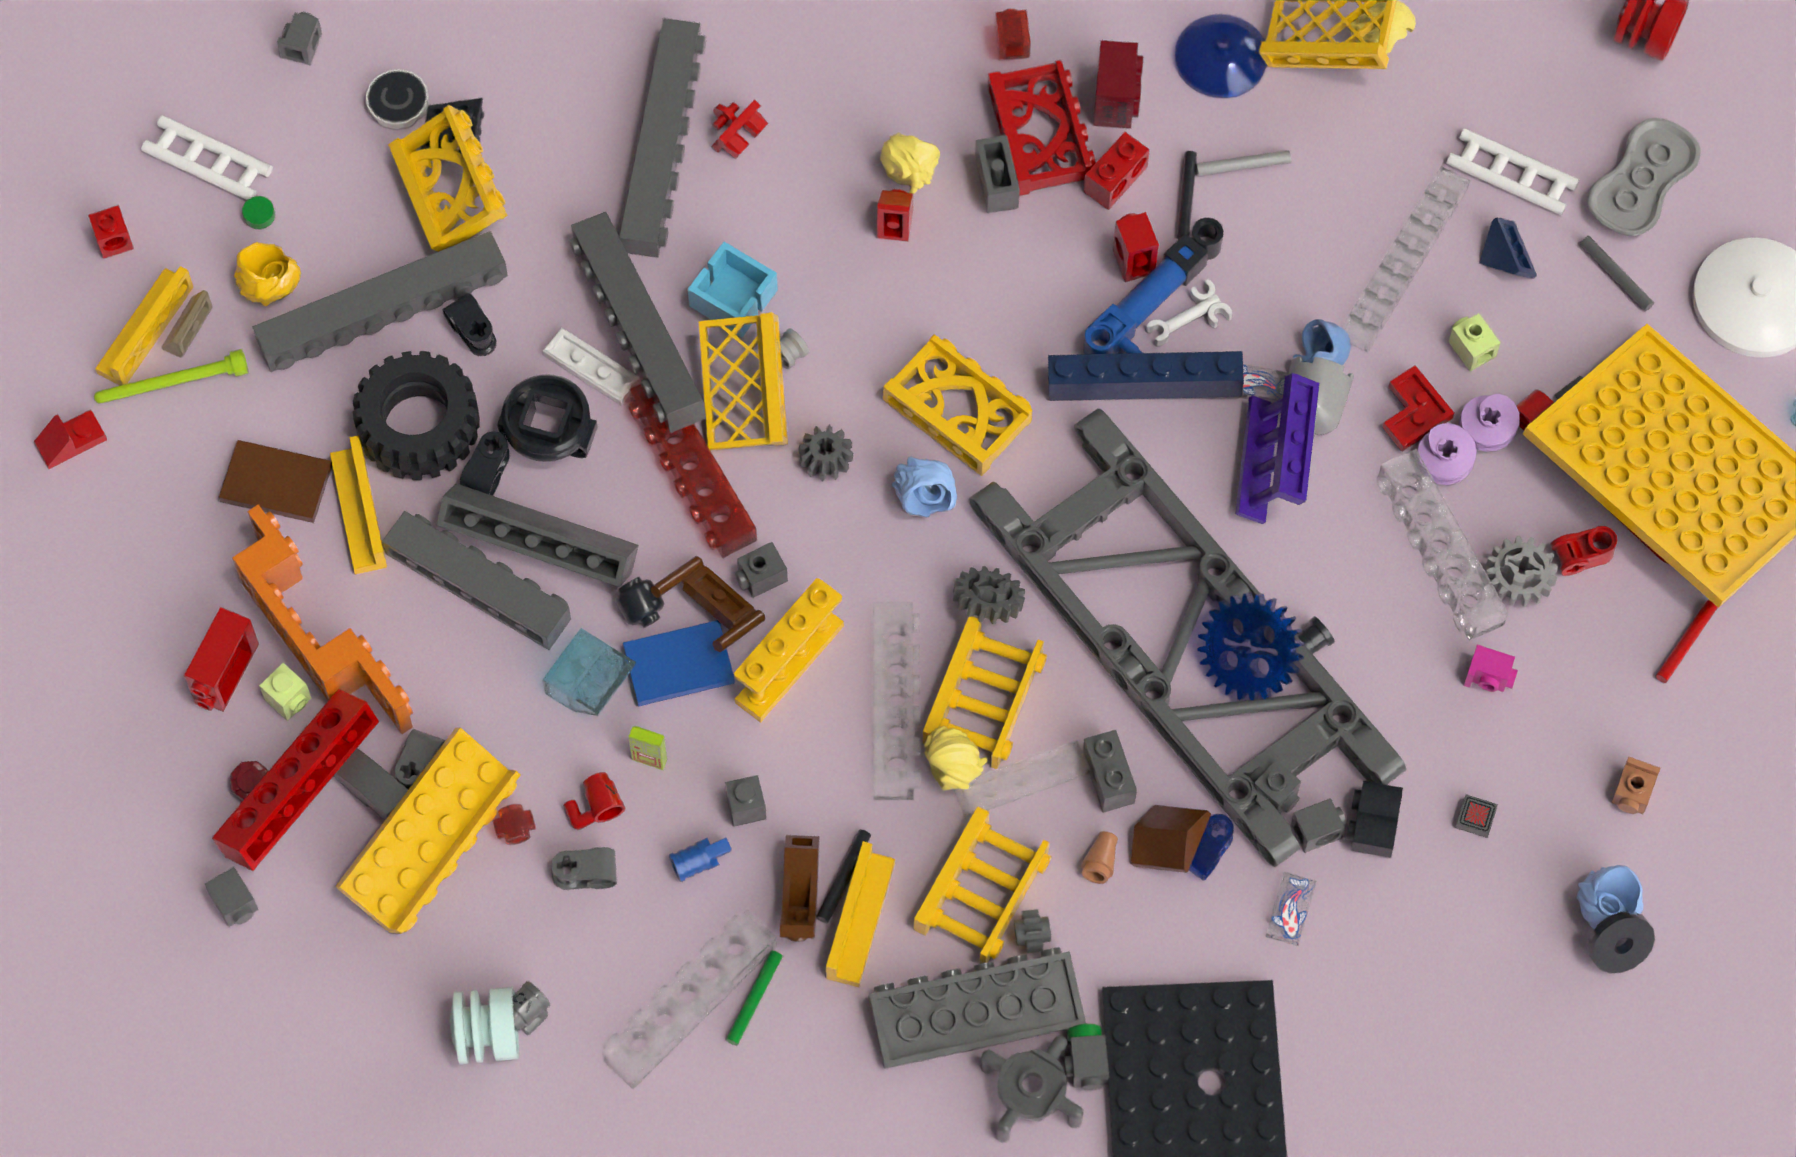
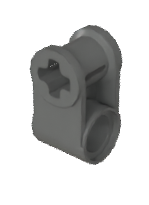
M413 729L396 764V779L406 789H409L445 740Z
M597 847L589 850L562 851L555 855L552 860L553 882L562 890L606 889L617 884L615 850L612 848ZM569 866L571 874H564L563 867Z

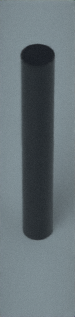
M1186 151L1184 153L1177 227L1178 239L1185 233L1190 235L1197 153L1194 151Z
M862 829L858 831L816 916L819 921L829 923L854 872L862 842L868 843L871 837L869 832Z

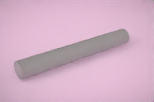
M1287 150L1197 163L1196 172L1197 176L1286 164L1291 163V154Z

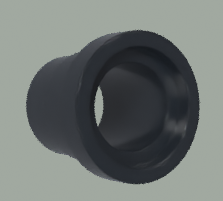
M1316 616L1309 620L1310 624L1297 634L1298 638L1312 654L1319 651L1325 645L1331 646L1335 643L1329 630Z

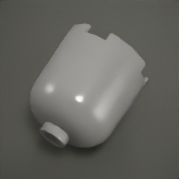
M1301 356L1292 359L1289 374L1293 372L1319 383L1314 436L1328 434L1335 430L1340 423L1354 374H1344V366L1331 360L1314 357L1313 363L1302 362Z

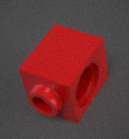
M119 205L88 215L103 259L134 249Z

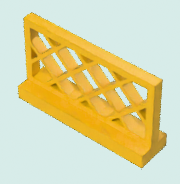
M1275 0L1266 41H1261L1259 53L1268 67L1387 69L1389 57L1386 54L1397 0ZM1284 2H1297L1300 5L1287 17L1282 13ZM1318 2H1326L1329 7L1318 16L1314 17L1309 11ZM1356 2L1359 7L1349 15L1344 17L1340 13L1339 9L1346 3ZM1377 2H1387L1385 10L1375 18L1368 11ZM1306 12L1312 20L1297 31L1291 23ZM1333 13H1336L1341 21L1326 31L1320 23ZM1365 13L1371 21L1356 32L1350 23ZM1287 26L1293 31L1294 34L1287 40L1276 41L1277 34ZM1318 26L1323 35L1314 42H1306L1303 37ZM1346 26L1353 33L1344 42H1335L1332 38ZM1377 27L1380 31L1379 41L1365 42L1362 37Z
M771 312L760 313L757 316L698 321L708 450L763 445H788L778 316ZM756 323L757 336L748 346L736 334L745 324ZM736 325V327L732 331L725 327ZM721 327L729 334L717 349L708 342L707 328ZM733 338L746 348L735 363L731 362L721 353ZM757 344L759 354L753 350ZM709 348L714 351V353L711 355L710 358H709ZM749 353H752L759 359L760 366L752 378L739 368V365ZM718 356L731 366L720 381L710 373V365ZM735 370L748 380L737 395L723 385ZM759 376L761 379V386L755 382L759 378ZM711 380H713L716 383V386L713 389L711 386ZM752 385L762 392V401L754 410L741 400ZM720 388L734 398L722 413L713 406L712 400ZM738 402L751 413L739 428L726 417ZM762 408H763V418L758 414L759 411H760ZM713 411L719 416L715 422ZM754 417L764 424L765 438L751 439L743 432ZM724 420L736 432L728 441L716 442L715 429ZM741 434L746 440L736 439Z

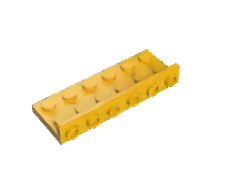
M455 727L335 887L389 933L402 934L409 931L418 919L416 915L423 905L429 904L437 895L438 890L436 888L441 881L448 878L456 870L458 865L456 861L462 853L470 850L476 843L478 838L476 835L483 825L489 824L497 814L496 808L500 802L508 798L517 787L515 782L521 774L516 770H508L462 728Z

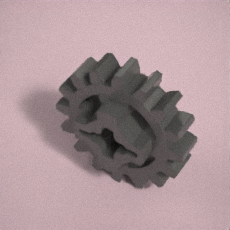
M982 566L981 571L971 567L969 574L962 571L960 577L956 578L953 589V601L958 602L957 608L959 610L967 609L966 616L977 615L979 622H983L987 618L990 619L992 624H996L997 619L1007 623L1009 616L1016 619L1018 613L1022 612L1025 589L1019 588L1021 583L1019 580H1010L1012 574H999V568H995L991 572L988 571L986 566Z

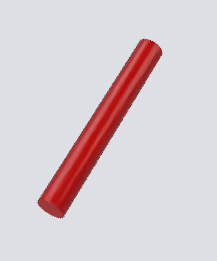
M1710 600L1705 602L1656 674V678L1660 682H1668L1718 607Z

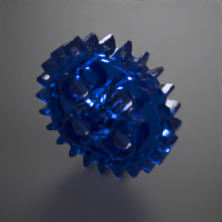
M1251 592L1244 593L1242 600L1238 594L1230 596V603L1226 600L1218 603L1221 611L1217 609L1209 611L1213 621L1206 620L1202 622V625L1208 629V632L1198 634V638L1206 641V645L1197 648V651L1206 653L1207 657L1200 661V665H1210L1211 669L1206 673V677L1213 675L1218 677L1214 687L1227 685L1225 695L1233 694L1237 690V700L1245 699L1247 694L1250 700L1259 699L1260 694L1266 699L1271 697V690L1276 694L1283 691L1281 683L1288 685L1293 682L1288 673L1295 674L1300 671L1294 664V661L1302 660L1304 656L1297 653L1296 648L1304 646L1305 642L1295 640V636L1300 634L1302 629H1292L1291 624L1296 620V617L1286 618L1284 616L1288 608L1287 606L1276 609V598L1269 599L1265 603L1263 593L1257 594L1254 601ZM1235 619L1240 620L1243 624L1241 635L1237 634L1233 629ZM1266 626L1271 627L1275 633L1272 643L1264 636ZM1224 638L1240 644L1250 641L1251 646L1275 649L1278 651V655L1264 650L1251 652V648L1247 646L1225 644ZM1229 651L1233 652L1237 657L1235 668L1228 663L1227 655ZM1260 658L1268 663L1269 671L1266 675L1258 668Z

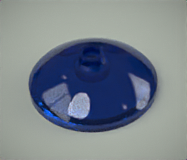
M1228 14L1207 15L1190 23L1180 34L1175 48V65L1183 81L1196 92L1212 98L1225 99L1237 97L1252 90L1261 81L1266 72L1267 64L1259 53L1261 41L1265 40L1251 23L1242 18ZM1224 43V44H1227L1228 46H1227V47H1220L1218 44Z

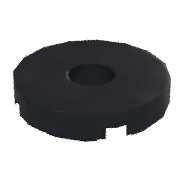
M1629 911L1618 912L1608 916L1593 930L1595 935L1592 941L1589 939L1587 947L1590 958L1600 970L1607 973H1623L1634 969L1650 954L1655 942L1654 929L1642 914H1630ZM1627 938L1622 945L1615 946L1620 939Z

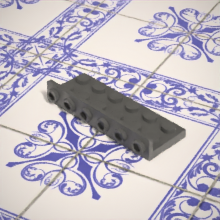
M1060 947L1040 951L1041 957L1028 960L1027 954L1007 958V965L995 967L994 961L974 965L975 971L961 974V969L941 972V979L928 981L927 976H920L908 979V986L895 988L894 983L875 986V993L869 994L868 1000L871 1004L884 1069L1064 1031L1078 1024H1086L1070 951L1061 953Z

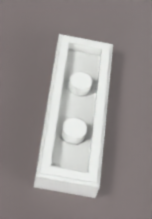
M564 328L558 331L543 350L544 357L620 406L640 383V378Z

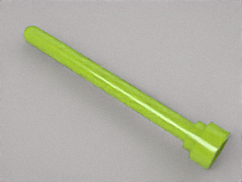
M243 349L230 351V355L224 356V360L100 390L94 394V400L100 404L226 372L229 375L235 374L236 377L249 374Z

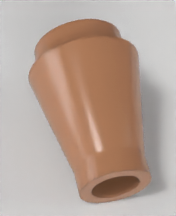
M1107 831L1099 833L1097 840L1081 863L1084 878L1093 883L1104 884L1108 881V878L1113 876L1116 845L1118 842L1116 835Z

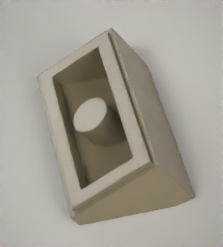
M203 290L189 300L162 345L164 351L180 358L184 356L213 308L207 291Z

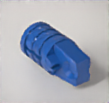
M708 838L696 842L693 846H688L686 849L679 850L675 854H669V859L679 881L683 882L688 877L690 878L704 870L708 871L719 866L717 858L731 852L732 848L727 838L710 844Z

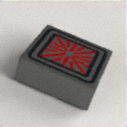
M1466 794L1455 828L1488 838L1498 804Z

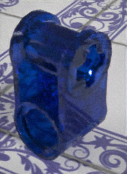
M1223 814L1210 816L1190 865L1189 871L1203 881L1210 876L1221 857L1233 842L1234 825L1228 816ZM1221 828L1224 829V836L1221 834L1217 837L1212 836L1213 830L1219 831Z

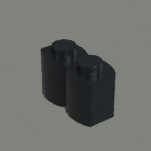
M1363 781L1361 790H1354L1351 809L1358 810L1356 821L1349 820L1346 840L1352 841L1351 851L1391 858L1401 806L1402 787Z

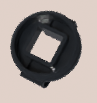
M551 374L532 376L517 384L507 395L497 423L498 431L506 437L515 451L526 458L542 462L560 460L569 455L576 458H586L598 428L597 420H593L590 417L589 404L583 391L572 381ZM535 402L565 409L557 433L531 427L536 413Z

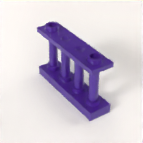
M1292 372L1285 376L1282 398L1272 403L1254 395L1249 397L1236 515L1264 524L1266 523L1268 502L1276 498H1281L1297 505L1306 502L1319 392L1318 382ZM1281 413L1280 426L1277 427L1278 414ZM1275 443H1277L1276 456L1273 457V456H1274ZM1274 472L1273 485L1270 487L1271 474Z

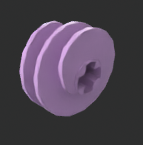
M1499 393L1491 396L1483 395L1473 398L1464 406L1459 426L1469 432L1475 441L1477 450L1485 452L1498 451L1508 446L1515 438L1519 426V411L1516 404L1507 396Z
M1444 423L1435 426L1423 437L1418 445L1416 464L1419 472L1427 480L1439 485H1451L1461 482L1470 474L1474 466L1477 453L1475 441L1469 432L1458 425ZM1443 453H1447L1450 455V457H1444L1442 455Z

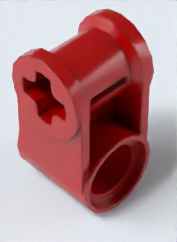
M1597 526L1578 533L1566 534L1553 540L1550 545L1552 550L1557 552L1561 562V574L1563 576H1570L1610 562L1616 548L1617 535L1614 530L1607 526ZM1604 542L1609 548L1598 549L1593 543Z

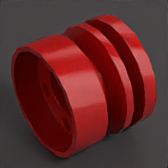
M1625 0L1616 22L1614 42L1622 44L1627 33H1632L1628 48L1633 49L1639 40L1644 38L1646 39L1644 54L1663 62L1681 26L1689 0H1665L1662 5L1656 3L1657 0Z

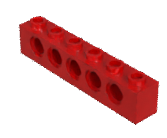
M340 689L336 691L212 837L225 858L254 871L379 723L367 701Z

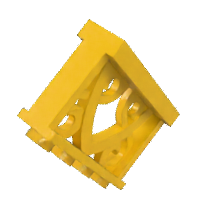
M450 105L443 108V112L404 138H397L388 144L430 247L438 252L467 241L495 221L507 217L503 206L505 205V199L494 185L492 180L494 173L483 159L481 154L483 147L472 133L470 117L465 111H459ZM451 127L455 139L449 143V135L445 134L441 140L442 148H439L438 139L440 133ZM430 140V148L416 150ZM431 161H433L432 173L430 176H427L425 169L427 167L432 169ZM441 161L453 162L463 167L462 180L456 198L444 192L434 193L433 187L441 174ZM480 196L484 205L483 210L475 216H469L465 212L466 207L479 208L475 205V199ZM443 200H447L451 207L445 205L442 211L439 204ZM460 217L465 221L464 223L450 231L458 222Z
M935 334L931 336L929 341L907 365L883 386V401L980 476H983L989 470L990 465L1032 422L1033 410L1030 403L1024 397L1013 395L1006 389L1005 384L999 378L987 375L974 359L970 357L965 358L957 352L956 347L945 338L941 340ZM937 358L948 366L946 370L940 371L935 364V378L930 379L925 372V365L931 359ZM918 372L922 382L908 390L904 388ZM949 389L973 391L977 404L978 419L968 415L955 416L949 420L943 418L944 398L940 391ZM931 393L938 403L933 408L924 403L927 400L932 401V397L929 395ZM1000 408H1003L1013 416L1011 424L1005 427H995L988 424V420L992 422L1004 420L1005 417L998 416L996 413ZM960 424H970L975 426L976 429L967 425L969 431L964 434L957 427ZM987 432L999 436L987 450L982 448Z

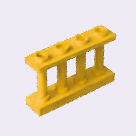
M816 578L734 672L735 679L745 685L735 698V704L759 722L764 720L844 627V621L832 613L842 601V595L820 578Z

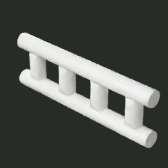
M164 115L159 118L157 123L158 127L164 129L157 143L145 140L141 147L142 152L245 200L255 197L257 194L256 190L249 188L257 174L268 177L273 168L272 165ZM176 135L192 142L183 156L168 150ZM203 148L219 155L210 169L195 162ZM230 161L246 167L238 182L222 175Z
M1463 129L1459 140L1466 142L1467 145L1461 157L1451 153L1447 160V165L1562 216L1567 204L1558 200L1565 187L1575 191L1580 179L1468 129ZM1478 149L1496 156L1490 169L1472 162ZM1507 162L1525 169L1518 182L1501 175ZM1536 174L1553 181L1547 195L1529 188Z

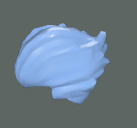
M910 456L907 459V465L899 464L896 466L897 471L894 473L895 482L892 483V486L896 489V495L902 503V508L907 513L928 518L930 514L937 511L945 512L952 510L956 506L955 478L946 463Z
M1625 865L1601 867L1596 872L1591 871L1585 881L1578 884L1580 889L1577 899L1580 902L1581 912L1584 919L1587 920L1589 926L1593 929L1608 916L1618 912L1629 911L1630 914L1637 915V913L1641 914L1643 911L1642 885L1636 874Z

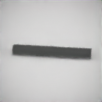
M1590 236L1582 240L1580 245L1644 311L1649 310L1653 306L1654 302Z

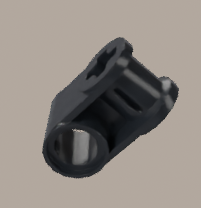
M471 293L464 295L442 309L449 325L459 334L474 355L486 356L495 350L497 340L493 333L492 324Z
M491 431L480 438L471 459L467 462L462 472L460 485L492 496L494 495L510 459L508 442L503 434Z

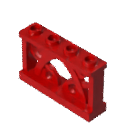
M1062 60L1002 74L1001 71L988 73V93L1000 136L1007 135L1020 189L1019 196L1028 195L1030 191L1081 180L1085 182V174L1096 163L1093 150H1087L1085 142L1088 141L1085 123H1080L1078 115L1081 113L1078 97H1072L1070 88L1073 87L1071 72L1069 69L1064 70ZM1049 80L1057 86V91L1054 94L1046 92L1047 85L1042 87L1040 95L1033 94L1034 87L1038 82ZM1028 85L1027 92L1018 90H1006L1013 87ZM1060 101L1062 102L1063 109L1057 105ZM1023 105L1027 106L1024 116L1017 117L1013 114L1015 109H1020L1023 112ZM1033 108L1046 113L1060 124L1055 136L1046 147L1035 136L1018 134L1017 132L1018 129L1024 127L1030 121L1033 115ZM1069 133H1071L1073 142L1066 141ZM1027 144H1032L1039 150V153L1037 154L1034 148L1032 152L1027 153L1023 150V147ZM1067 152L1074 153L1077 157V163L1071 167L1062 168L1052 159L1056 155L1058 160L1068 163V159L1065 158L1064 154ZM1045 164H1047V166L1051 170L1047 172L1029 175L1030 173L1036 171Z

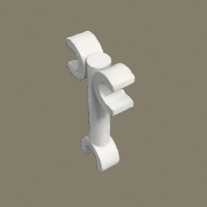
M1207 279L1205 281L1204 287L1208 291L1206 294H1200L1195 287L1191 288V299L1197 303L1195 306L1165 322L1156 319L1147 324L1146 332L1148 334L1154 330L1162 332V335L1155 338L1156 346L1166 344L1170 333L1207 313L1208 323L1213 328L1218 326V319L1215 317L1217 313L1223 314L1228 321L1231 320L1232 309L1229 305L1221 303L1219 297L1215 294V285L1211 280Z

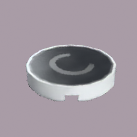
M398 69L386 71L371 82L366 93V102L369 114L377 120L378 124L397 130L409 128L420 117L421 119L423 118L428 109L429 97L427 87L419 76L410 71Z

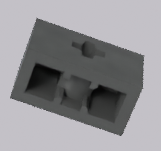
M1112 730L1084 738L1082 753L1103 813L1135 804L1137 788L1117 731Z

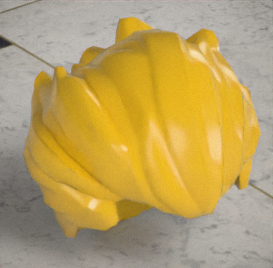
M254 242L241 249L236 256L235 283L240 289V294L251 302H260L263 306L267 307L271 302L291 294L300 281L301 271L297 261L285 255L282 248L275 244Z

